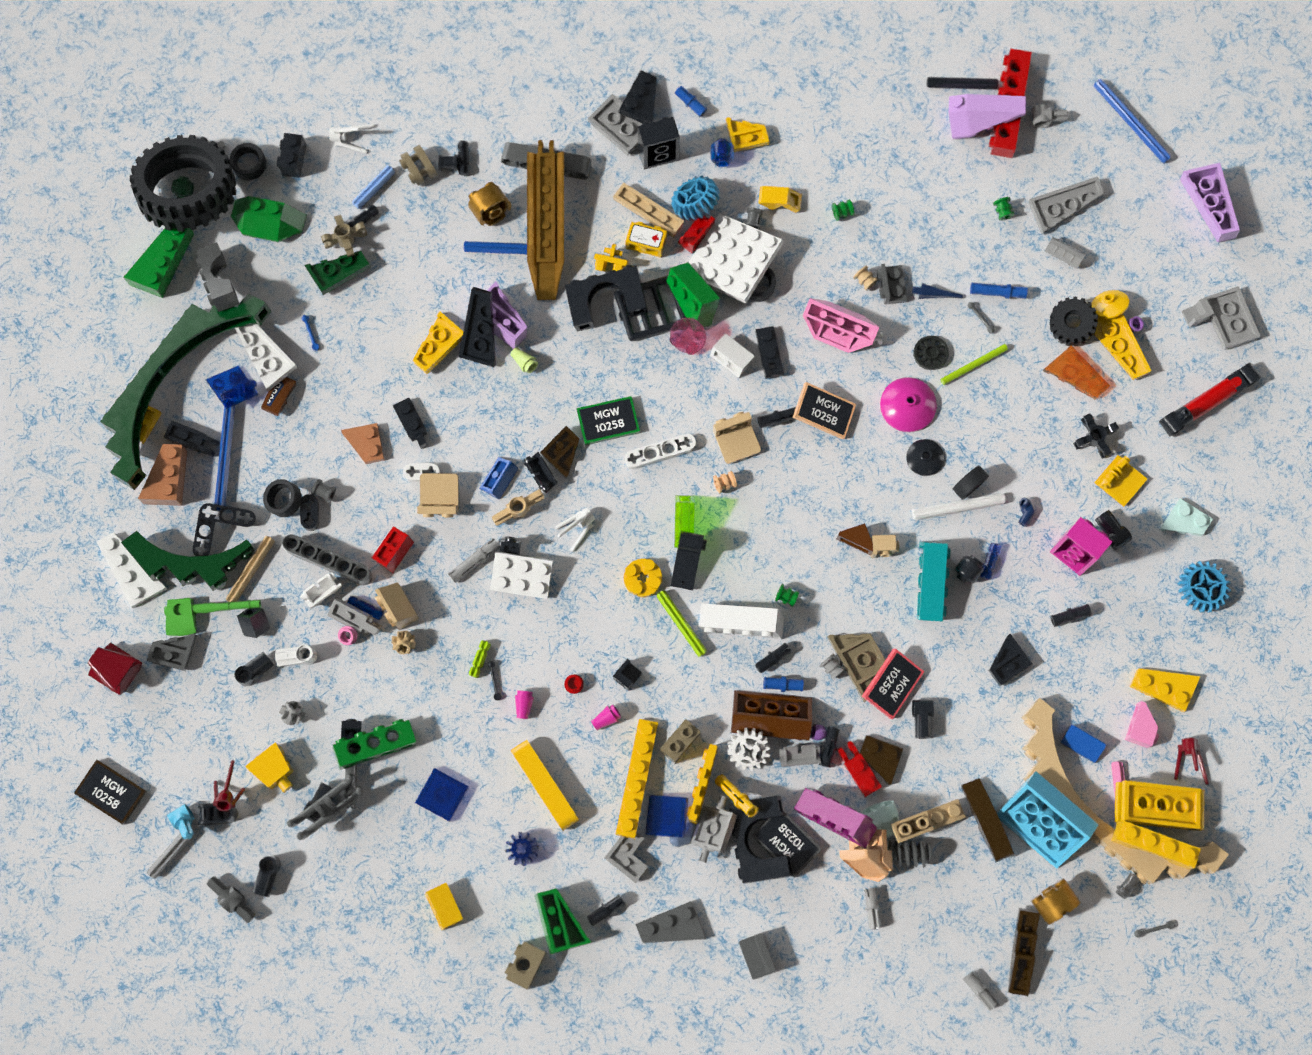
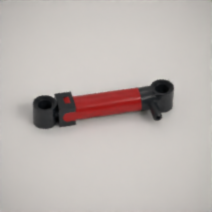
M1249 362L1187 404L1163 417L1159 423L1169 437H1171L1221 403L1261 379V376L1251 362Z

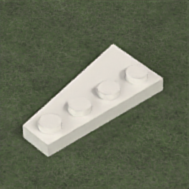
M257 324L235 328L267 391L271 390L297 368L293 361Z
M113 532L98 540L97 544L130 606L134 608L167 590L159 580H151L122 545V540Z

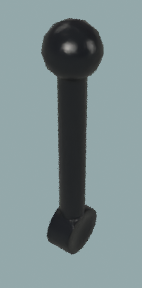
M489 661L487 665L491 671L495 691L494 699L499 701L502 696L498 692L494 671L495 662Z

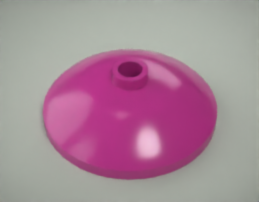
M910 377L900 378L891 382L883 391L880 400V410L885 421L894 429L902 432L922 430L933 420L937 409V401L932 389L923 381ZM907 399H912L913 403H908Z

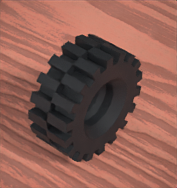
M1073 296V299L1067 297L1065 301L1062 302L1061 300L1057 306H1054L1050 315V331L1053 333V337L1058 339L1059 343H1066L1065 346L1074 344L1075 347L1080 343L1083 345L1095 334L1098 315H1096L1095 307L1092 308V303L1085 302L1084 298L1079 300L1075 296ZM1072 314L1078 315L1081 319V324L1076 328H1071L1066 323L1067 317Z

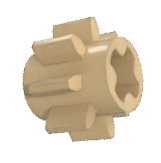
M397 631V636H392V649L396 650L399 654H410V648L415 649L416 646L415 635H411L408 631Z

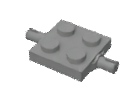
M720 795L717 806L708 807L703 805L691 840V844L702 849L698 859L701 862L707 863L710 852L717 851L725 854L737 818L736 814L724 809L728 799L725 796Z

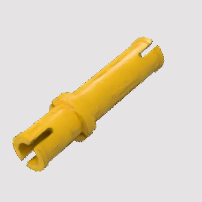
M721 774L716 777L715 784L734 801V805L738 809H742L748 817H753L757 814L758 808L749 800L745 793L738 790L725 775Z

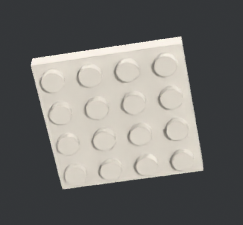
M719 213L715 219V224L705 235L689 263L712 289L747 303L781 248L783 241L778 237Z

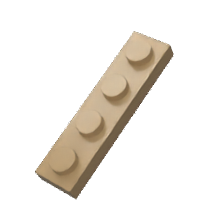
M624 182L613 196V200L654 226L662 227L673 238L684 225V220Z

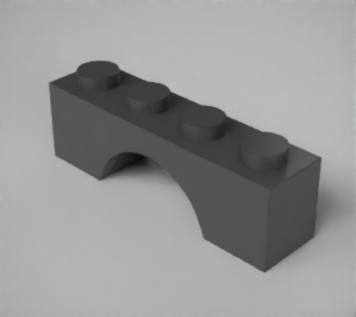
M216 242L197 249L198 258L195 259L199 269L202 268L199 272L203 281H206L203 285L207 294L210 293L207 297L211 306L215 305L217 311L220 312L238 305V297L230 279L218 278L219 274L227 267L218 243Z

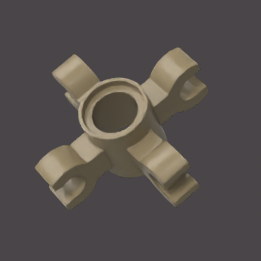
M341 214L334 216L337 224L334 228V233L321 236L325 249L339 243L345 249L347 257L355 255L352 248L355 241L354 238L368 235L364 223H357L354 227L350 228L348 224L344 223Z

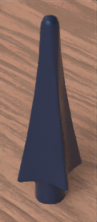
M922 283L921 287H913L912 294L919 295L918 299L963 298L962 294L945 291Z

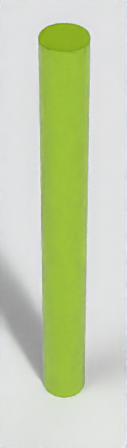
M1003 344L940 379L941 383L946 385L1008 350L1007 345Z

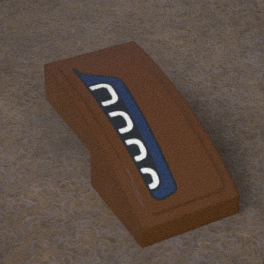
M285 377L269 390L261 409L279 416L287 404V398L296 387V381Z

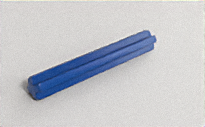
M465 241L464 251L527 255V243Z

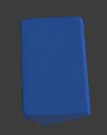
M498 457L479 489L497 499H501L518 471V467L513 462Z
M1074 725L1069 726L1060 742L1093 763H1096L1107 746Z

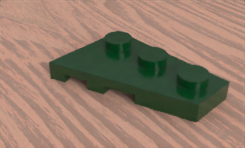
M361 250L354 252L355 255L349 257L345 254L330 261L325 259L321 260V263L311 265L310 263L304 265L323 295L371 268Z

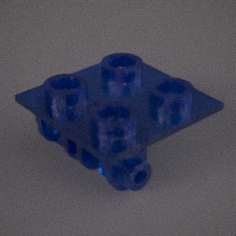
M239 366L206 379L225 409L259 395L255 390L257 386L256 381L248 379Z

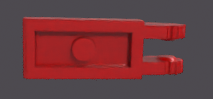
M849 741L847 743L848 748L855 756L854 758L849 760L841 747L837 749V752L844 762L843 765L865 798L882 786L862 754H859L853 742Z

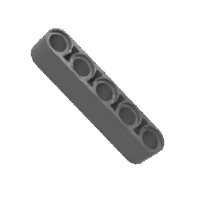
M506 142L501 163L507 166L527 169V152L537 154L538 147ZM543 148V153H549V149ZM564 152V176L583 180L588 179L592 160L587 156Z
M293 534L287 535L283 539L282 543L285 550L297 558L360 585H367L372 580V573L369 568L359 562ZM292 541H297V546L290 549L289 544ZM311 548L315 550L313 555L306 556L307 550ZM332 556L330 563H323L325 557ZM347 563L350 565L347 571H341L343 564ZM361 571H366L367 576L359 579L358 574Z

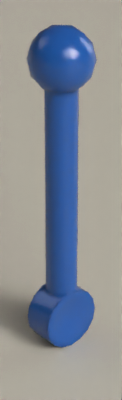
M303 315L302 321L305 322L311 338L312 349L318 351L320 346L316 343L308 322L309 317Z

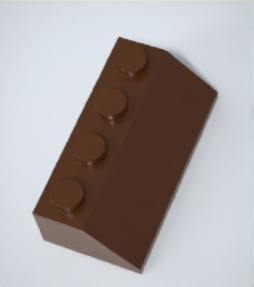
M734 690L731 733H737V730L744 733L745 728L748 729V732H751L755 728V733L758 734L762 731L763 736L809 741L812 726V698Z

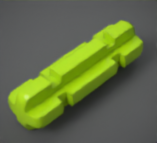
M481 640L479 644L480 649L477 650L472 663L473 667L469 670L471 677H479L481 673L480 668H483L487 651H489L491 646L490 642Z

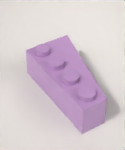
M1216 163L1183 171L1180 181L1216 241L1222 242L1235 239L1240 229L1221 164Z

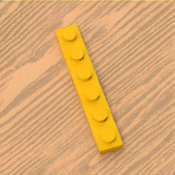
M643 719L638 721L616 836L631 839L636 837L658 722Z

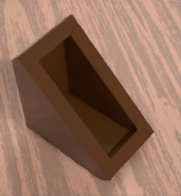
M865 523L840 531L836 540L870 556L873 552V543Z

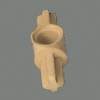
M538 489L526 497L520 496L511 499L506 504L507 508L492 516L495 525L499 526L511 518L515 520L524 517L531 510V506L544 499L542 491ZM516 504L523 505L521 511H515L513 507Z

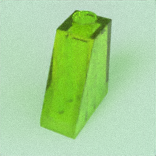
M675 495L674 548H678L681 531L694 533V496Z

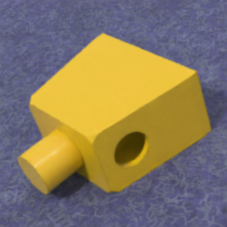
M276 742L245 766L270 789L278 785L283 793L293 787V784L287 777L294 771L281 746Z

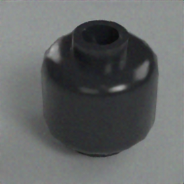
M972 554L970 557L964 556L955 567V571L958 573L957 578L965 584L968 581L975 583L984 572L983 563Z

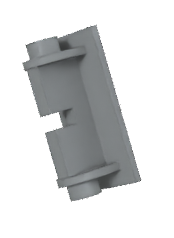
M801 745V751H798L797 746L779 749L781 767L821 763L819 745Z

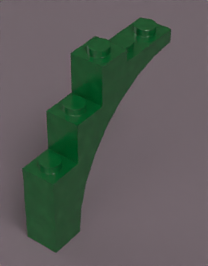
M137 530L121 542L152 581L163 578L166 575V571L170 570L182 586L193 583L196 580V576L200 575L212 591L223 588L226 585V581L229 580L225 572L234 570L238 562L242 559H248L252 555V551H254L252 544L246 539L234 548L218 554L193 557L177 555L153 545Z

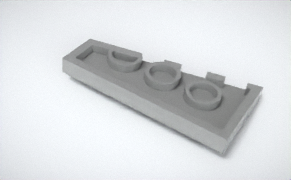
M1097 176L1031 198L1028 203L1039 230L1043 234L1103 196L1104 190Z

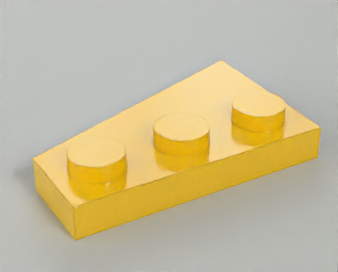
M1138 668L1129 687L1181 712H1185L1200 676Z

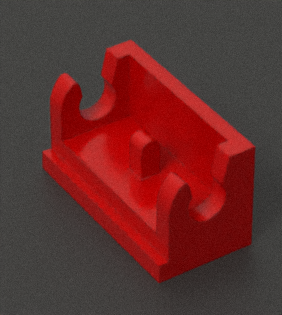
M705 215L703 218L699 217L685 234L681 236L678 244L693 254L705 235L715 224V218L712 216L707 218Z
M393 526L371 558L389 572L394 573L414 544V541L409 535Z

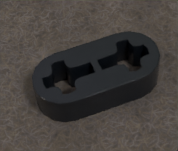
M312 494L304 495L300 505V522L307 531H314L319 526V502ZM308 499L314 502V504H311V510L305 504L308 502ZM309 515H311L312 520L315 521L311 523V526H308V524L305 523V521L309 520Z

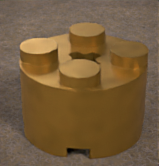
M493 182L487 183L483 188L471 192L468 196L470 199L468 207L482 226L484 224L488 226L497 224L506 217L504 213L507 209L509 211L511 209L510 201L500 187Z
M1064 878L1054 884L1055 888L1049 886L1041 892L1043 896L1040 894L1031 900L1048 925L1064 917V914L1070 913L1081 903Z

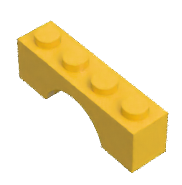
M1124 820L1117 822L1111 840L1129 848L1155 854L1172 864L1186 869L1196 867L1201 850L1195 846Z

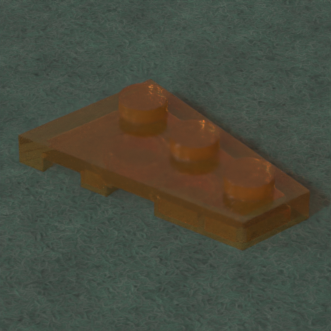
M1072 346L1066 349L1043 370L1047 374L1050 373L1058 377V380L1074 386L1076 390L1093 399H1097L1110 387L1102 376Z

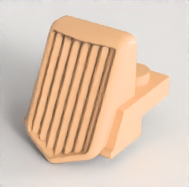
M876 830L866 849L849 841V850L840 851V858L863 878L879 882L888 876V871H893L892 850H887L886 830Z

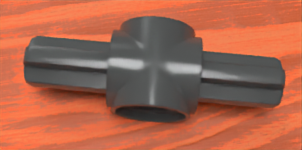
M216 876L208 880L207 886L219 896L217 902L227 912H236L246 923H250L255 918V913L244 903L245 897L235 887L225 886Z

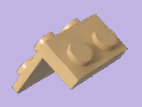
M749 412L736 413L733 415V418L727 420L722 418L713 425V433L727 464L753 456L761 451L751 425L752 418Z
M422 473L420 475V504L417 506V514H423V517H434V514H442V517L450 518L453 517V514H457L459 512L458 475L456 473Z

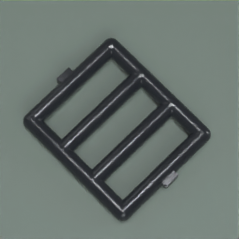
M668 275L642 283L643 290L649 288L652 290L663 323L660 326L652 328L648 313L640 316L645 330L634 333L622 297L624 294L620 290L614 292L620 311L618 315L620 321H623L630 341H636L689 324L673 292L672 295L680 320L669 321L658 286L667 283Z

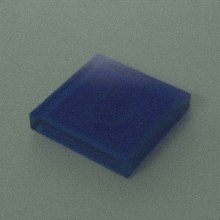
M434 768L415 803L450 822L469 786Z
M649 795L645 835L685 838L689 798Z

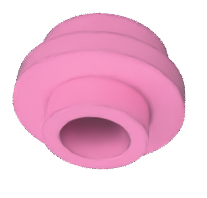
M344 626L338 632V639L344 645H352L357 640V631L351 626ZM346 632L351 634V638L346 637Z

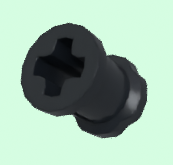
M439 154V171H443V169L458 171V154H454V156H442V154Z

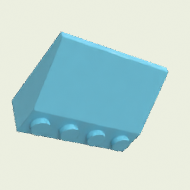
M1037 771L1023 783L997 812L1000 821L1056 869L1091 838L1099 825Z

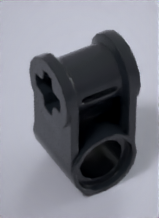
M213 804L198 805L200 809L198 825L201 826L232 823L238 817L236 808L229 809L230 815L225 819L223 817L224 811L217 809Z

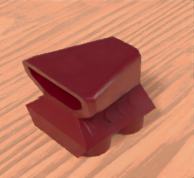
M110 642L105 648L98 647L89 659L88 665L91 668L88 676L103 684L112 692L121 695L126 692L137 676L143 662Z

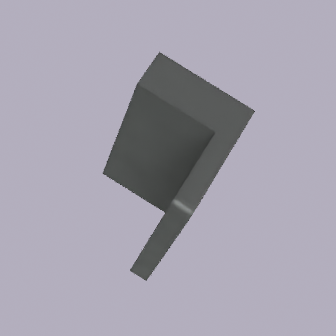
M762 933L739 941L753 980L776 972Z

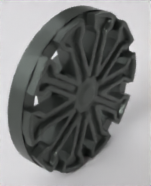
M925 336L916 343L913 356L916 363L925 370H937L946 363L949 349L941 338Z

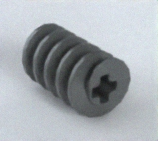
M889 840L888 850H892V865L895 860L898 861L899 866L905 861L907 867H909L911 861L914 862L915 867L918 866L919 861L923 867L926 866L927 862H930V842H927L925 847L923 842H919L916 847L914 841H911L909 846L907 841H903L900 846V843L895 840L892 846V842Z

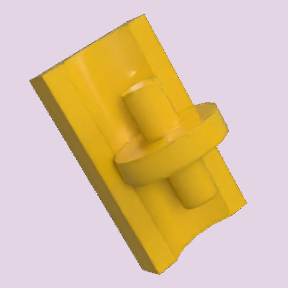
M614 243L611 248H604V253H608L610 256L596 253L594 255V259H596L595 270L606 272L607 262L614 263L613 270L618 271L628 266L629 261L615 258V255L622 256L623 251L616 250L617 244Z

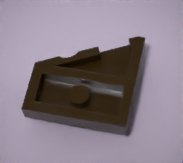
M565 426L545 446L540 454L560 474L567 478L580 438Z
M866 735L860 753L873 770L888 785H891L903 748Z

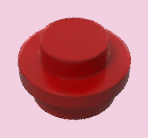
M572 674L565 679L564 686L567 692L577 694L582 691L584 682L579 675Z

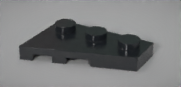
M640 70L618 113L642 124L645 122L652 123L657 77Z

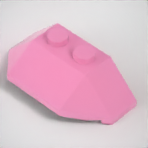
M810 298L803 314L814 339L847 353L872 345L879 330V326L865 316L829 301Z

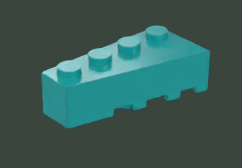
M919 542V548H923V554L921 553L919 557V566L922 569V573H919L918 588H921V592H918L917 619L943 622V617H946L947 607L944 606V598L948 596V586H945V579L949 578V567H946L947 559H950L951 549L948 548L946 543Z

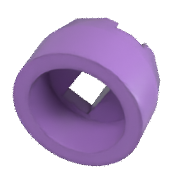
M1138 316L1129 319L1127 322L1132 332H1138L1144 327L1143 320Z
M814 724L811 731L812 740H823L827 735L826 728L822 725Z

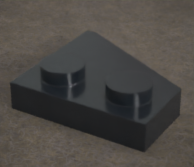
M1010 633L1004 640L988 671L997 684L1002 686L1030 667L1032 662Z

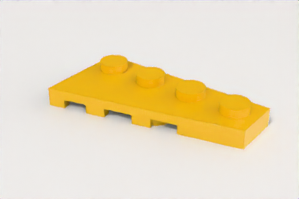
M713 744L709 745V749L705 748L702 757L705 760L704 766L699 768L697 779L700 780L698 787H694L692 798H694L692 806L689 805L686 816L689 817L690 823L696 825L718 750V746Z

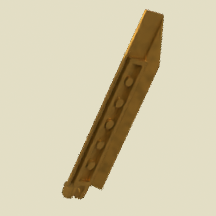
M538 140V153L527 152V263L537 300H556L564 265V152L555 154L554 140H550L549 153H543V140Z

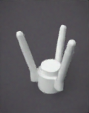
M375 125L330 127L329 138L331 142H335V146H343L367 153V150L343 143V140H346L347 132L374 128Z
M587 508L577 512L556 526V529H559L575 520L562 530L558 537L567 533L577 524L581 528L586 527L571 548L572 552L575 551L587 532L594 526L592 522L595 520V517Z

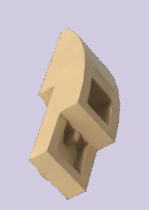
M956 799L892 823L891 827L897 842L900 843L966 817L959 800Z

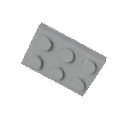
M612 94L588 117V122L625 154L629 155L638 146V126L642 123L618 113L623 102Z
M1239 286L1206 297L1215 313L1210 319L1224 350L1260 337Z

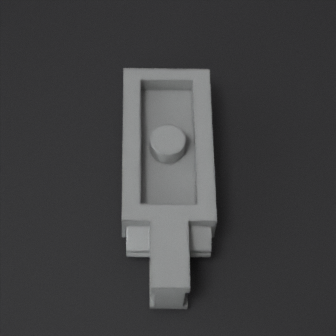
M338 597L334 599L328 613L329 617L345 626L353 627L360 634L362 632L365 634L370 632L376 635L380 632L382 625L373 621L374 618L368 613Z

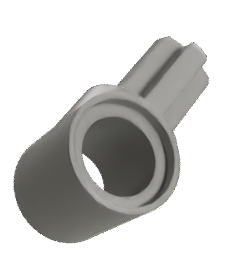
M1045 104L1032 107L1033 126L1035 128H1045L1051 124V121H1066L1068 119L1067 110H1051Z

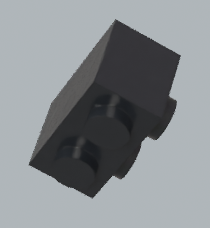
M284 133L283 139L280 140L281 154L277 157V167H279L282 176L301 178L306 142L303 135Z

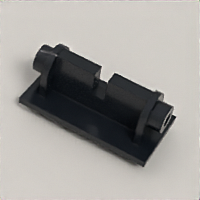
M537 452L532 457L528 456L524 459V465L531 474L535 475L533 478L539 486V490L548 493L558 482L540 453Z

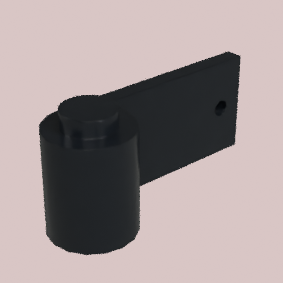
M681 531L670 586L693 590L701 550L705 551L707 539H704V535Z

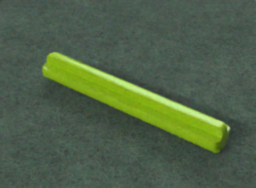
M665 590L659 592L657 599L697 656L701 657L706 654L707 649Z

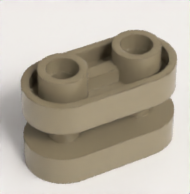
M417 145L413 148L415 154L410 156L405 152L400 155L401 159L399 162L404 170L407 169L409 171L408 177L412 184L420 186L425 183L424 176L428 175L432 179L437 176V172L422 147ZM418 160L423 166V169H421L420 171L414 164V162Z

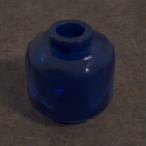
M725 138L717 139L710 147V159L717 167H727L734 160V145Z

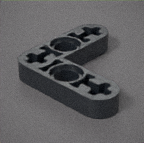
M213 503L203 504L198 514L192 548L193 554L195 556L209 555L215 522L250 527L255 523V514L251 510ZM207 506H210L212 511H217V507L221 508L219 519H215L216 515L214 514L206 517L203 509H206ZM226 509L233 512V518L229 521L224 520L222 517V512ZM236 511H240L239 515L241 516L250 513V517L253 520L249 521L248 524H245L243 519H238L239 523L234 522ZM202 525L210 527L211 532L208 536H202L199 533V528ZM197 537L209 539V543H204V548L207 549V552H203L202 555H199V551L196 550V547H200L201 541H197Z

